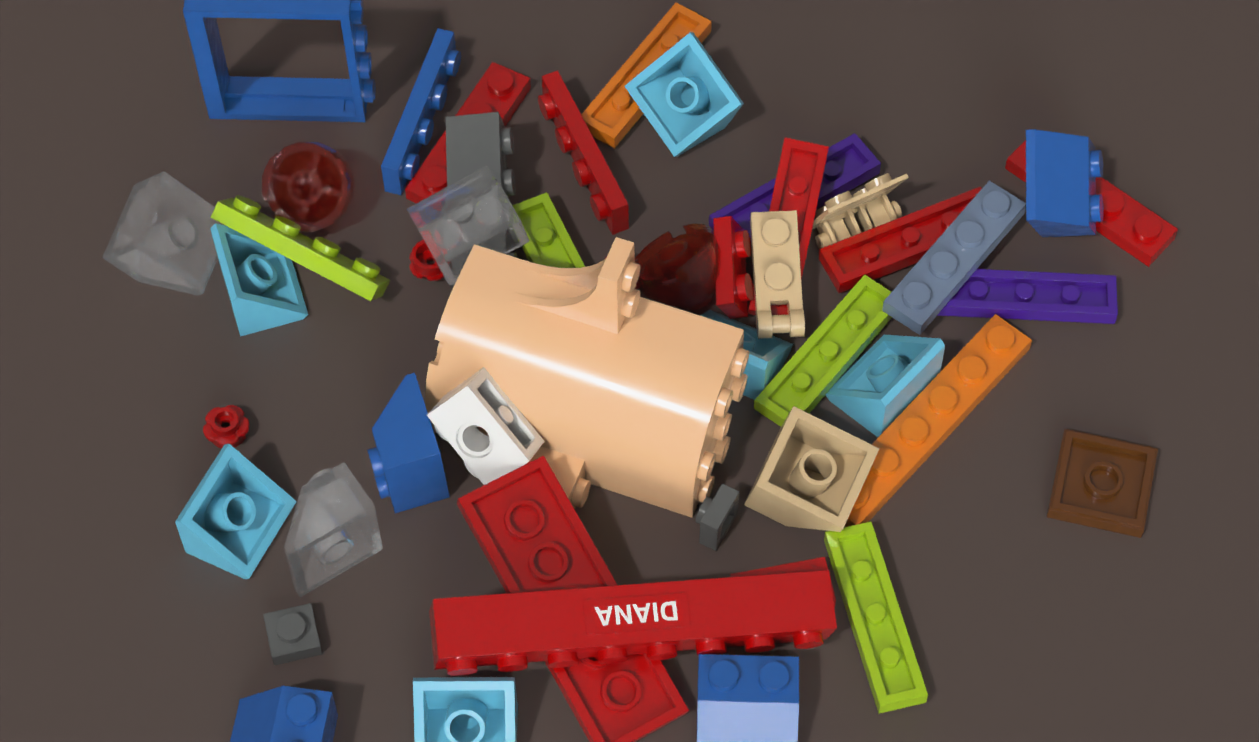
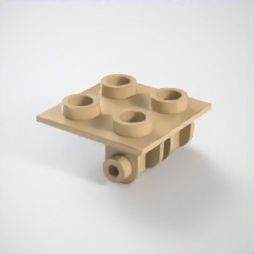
M889 173L884 174L864 185L865 188L854 193L853 197L850 191H846L826 201V206L816 210V219L812 230L817 228L820 233L815 236L818 248L821 249L902 217L899 204L895 200L890 202L887 194L909 178L907 173L893 180Z

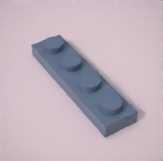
M988 181L884 300L882 311L921 335L1025 214L1026 203L993 182Z

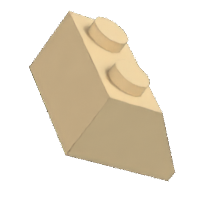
M793 406L774 440L744 505L788 527L841 532L879 448Z

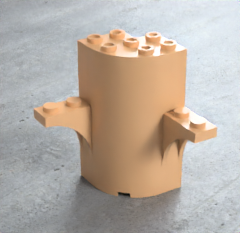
M616 237L607 258L597 264L582 268H558L540 265L474 244L447 301L436 333L435 340L440 342L437 348V356L434 361L429 362L425 406L429 413L444 395L485 367L500 388L545 441L529 462L544 455L574 509L575 506L580 508L584 506L592 484L693 518L698 503H703L707 496L710 497L715 477L711 475L714 463L722 464L727 455L731 437L726 435L732 419V414L727 412L732 400L740 402L748 379V375L743 373L748 362L749 350L743 349L744 329L640 297V291L635 289L640 273V264L635 263L634 242ZM430 420L434 433H437L434 424ZM477 426L481 433L489 436L482 427Z

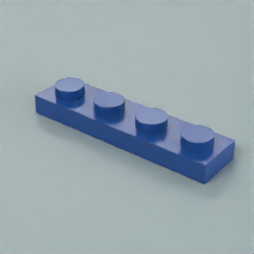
M437 28L381 165L385 192L402 196L408 179L412 180L418 171L420 162L418 153L422 144L428 145L431 140L434 127L433 116L436 110L441 111L443 109L448 91L446 84L450 76H456L461 62V52L456 50L455 35L452 31Z

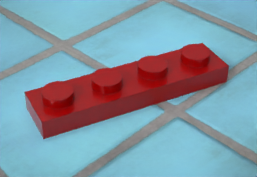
M492 62L455 116L499 112L504 126H506L531 89V80L523 74ZM446 130L405 188L407 200L443 216L448 212Z
M557 70L543 75V94L538 96L540 110L545 120H553L556 126L555 136L561 151L564 154L568 152L571 154L574 160L572 168L580 187L587 185L592 195L590 196V204L598 221L605 220L612 235L629 229L628 202L560 73Z
M785 137L769 212L797 210L802 280L829 146ZM754 285L753 298L748 309V314L756 315ZM770 305L772 315H788L787 305Z
M1026 140L1007 158L1005 166L1006 170L1025 183ZM1096 177V195H1102L1104 207L1103 221L1096 222V231L1149 267L1175 239L1178 228L1104 178Z
M977 187L819 249V260L837 292L842 293L852 289L864 274L875 280L917 263L982 188Z

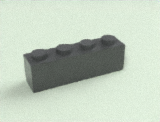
M499 112L445 117L449 283L452 290L474 244L517 258L516 253H510V238L517 237L516 215L514 210L509 211V196H515L516 183L513 169H508L507 155L514 154V136L511 127L505 128Z

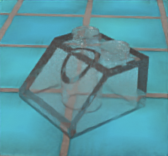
M487 165L407 209L449 286L457 281L474 244L508 254L530 242L519 216Z
M163 171L134 184L102 258L138 282L199 296L204 293L218 259L210 228L215 223L224 224L210 218L215 209L213 205Z
M345 462L333 469L327 468L316 473L307 484L302 486L284 550L295 591L300 598L383 549L375 505Z

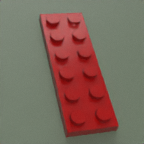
M544 455L458 498L456 503L506 593L617 585ZM647 653L628 655V660L615 664L598 663V658L593 657L580 658L577 665L570 667H548L589 742H636L686 715L689 711L661 660L647 659Z

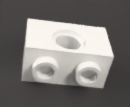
M485 367L444 395L427 414L434 424L438 435L451 444L464 460L467 470L474 477L479 478L483 485L525 465L545 442ZM477 426L482 427L489 436L481 433Z

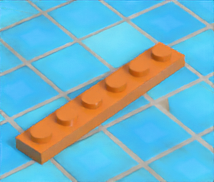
M996 314L981 328L871 444L879 448V451L845 527L869 522L1030 350L1032 339Z

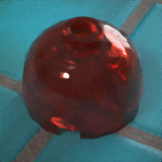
M301 141L284 147L269 159L262 175V196L265 203L268 202L270 209L275 213L273 215L274 218L276 216L287 218L297 223L301 227L300 231L314 232L333 225L348 211L354 197L355 178L349 162L338 150L321 142Z
M688 224L683 226L686 231L685 234L673 238L668 231L646 245L636 256L635 263L640 264L637 285L649 300L680 310H698L706 306L716 292L715 282L720 274L721 250L710 227L705 224Z

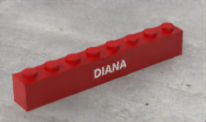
M829 570L437 598L432 600L429 610L434 670L447 669V674L451 676L473 674L478 671L477 666L497 665L498 671L501 672L520 671L528 668V662L548 661V667L564 668L577 665L580 658L597 657L600 664H615L628 660V655L647 653V659L649 660L674 658L677 656V651L696 650L697 656L699 654L720 655L726 652V647L745 646L746 652L757 653L774 649L775 643L793 642L796 649H808L823 645V640L827 639L837 629Z

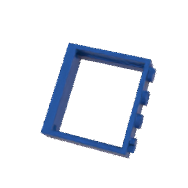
M184 0L183 14L209 119L366 122L367 103H373V100H375L376 87L375 79H370L372 58L371 53L366 52L368 32L367 25H362L363 0ZM216 18L340 20L350 79L229 76Z

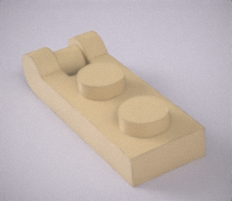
M797 210L751 212L750 229L758 339L772 338L773 333H789L790 337H804L805 318L802 300ZM770 305H787L788 315H772Z

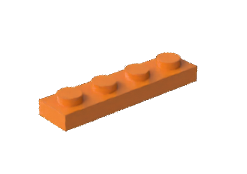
M675 2L581 114L592 136L615 149L644 114L625 88V85L688 33L693 32L702 44L711 33L712 21Z

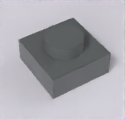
M721 484L714 498L707 496L704 499L696 516V523L700 524V544L717 551L738 514L739 491Z
M311 603L263 614L274 666L322 655Z

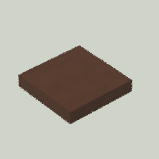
M1064 429L1047 518L1141 538L1145 527L1158 448Z

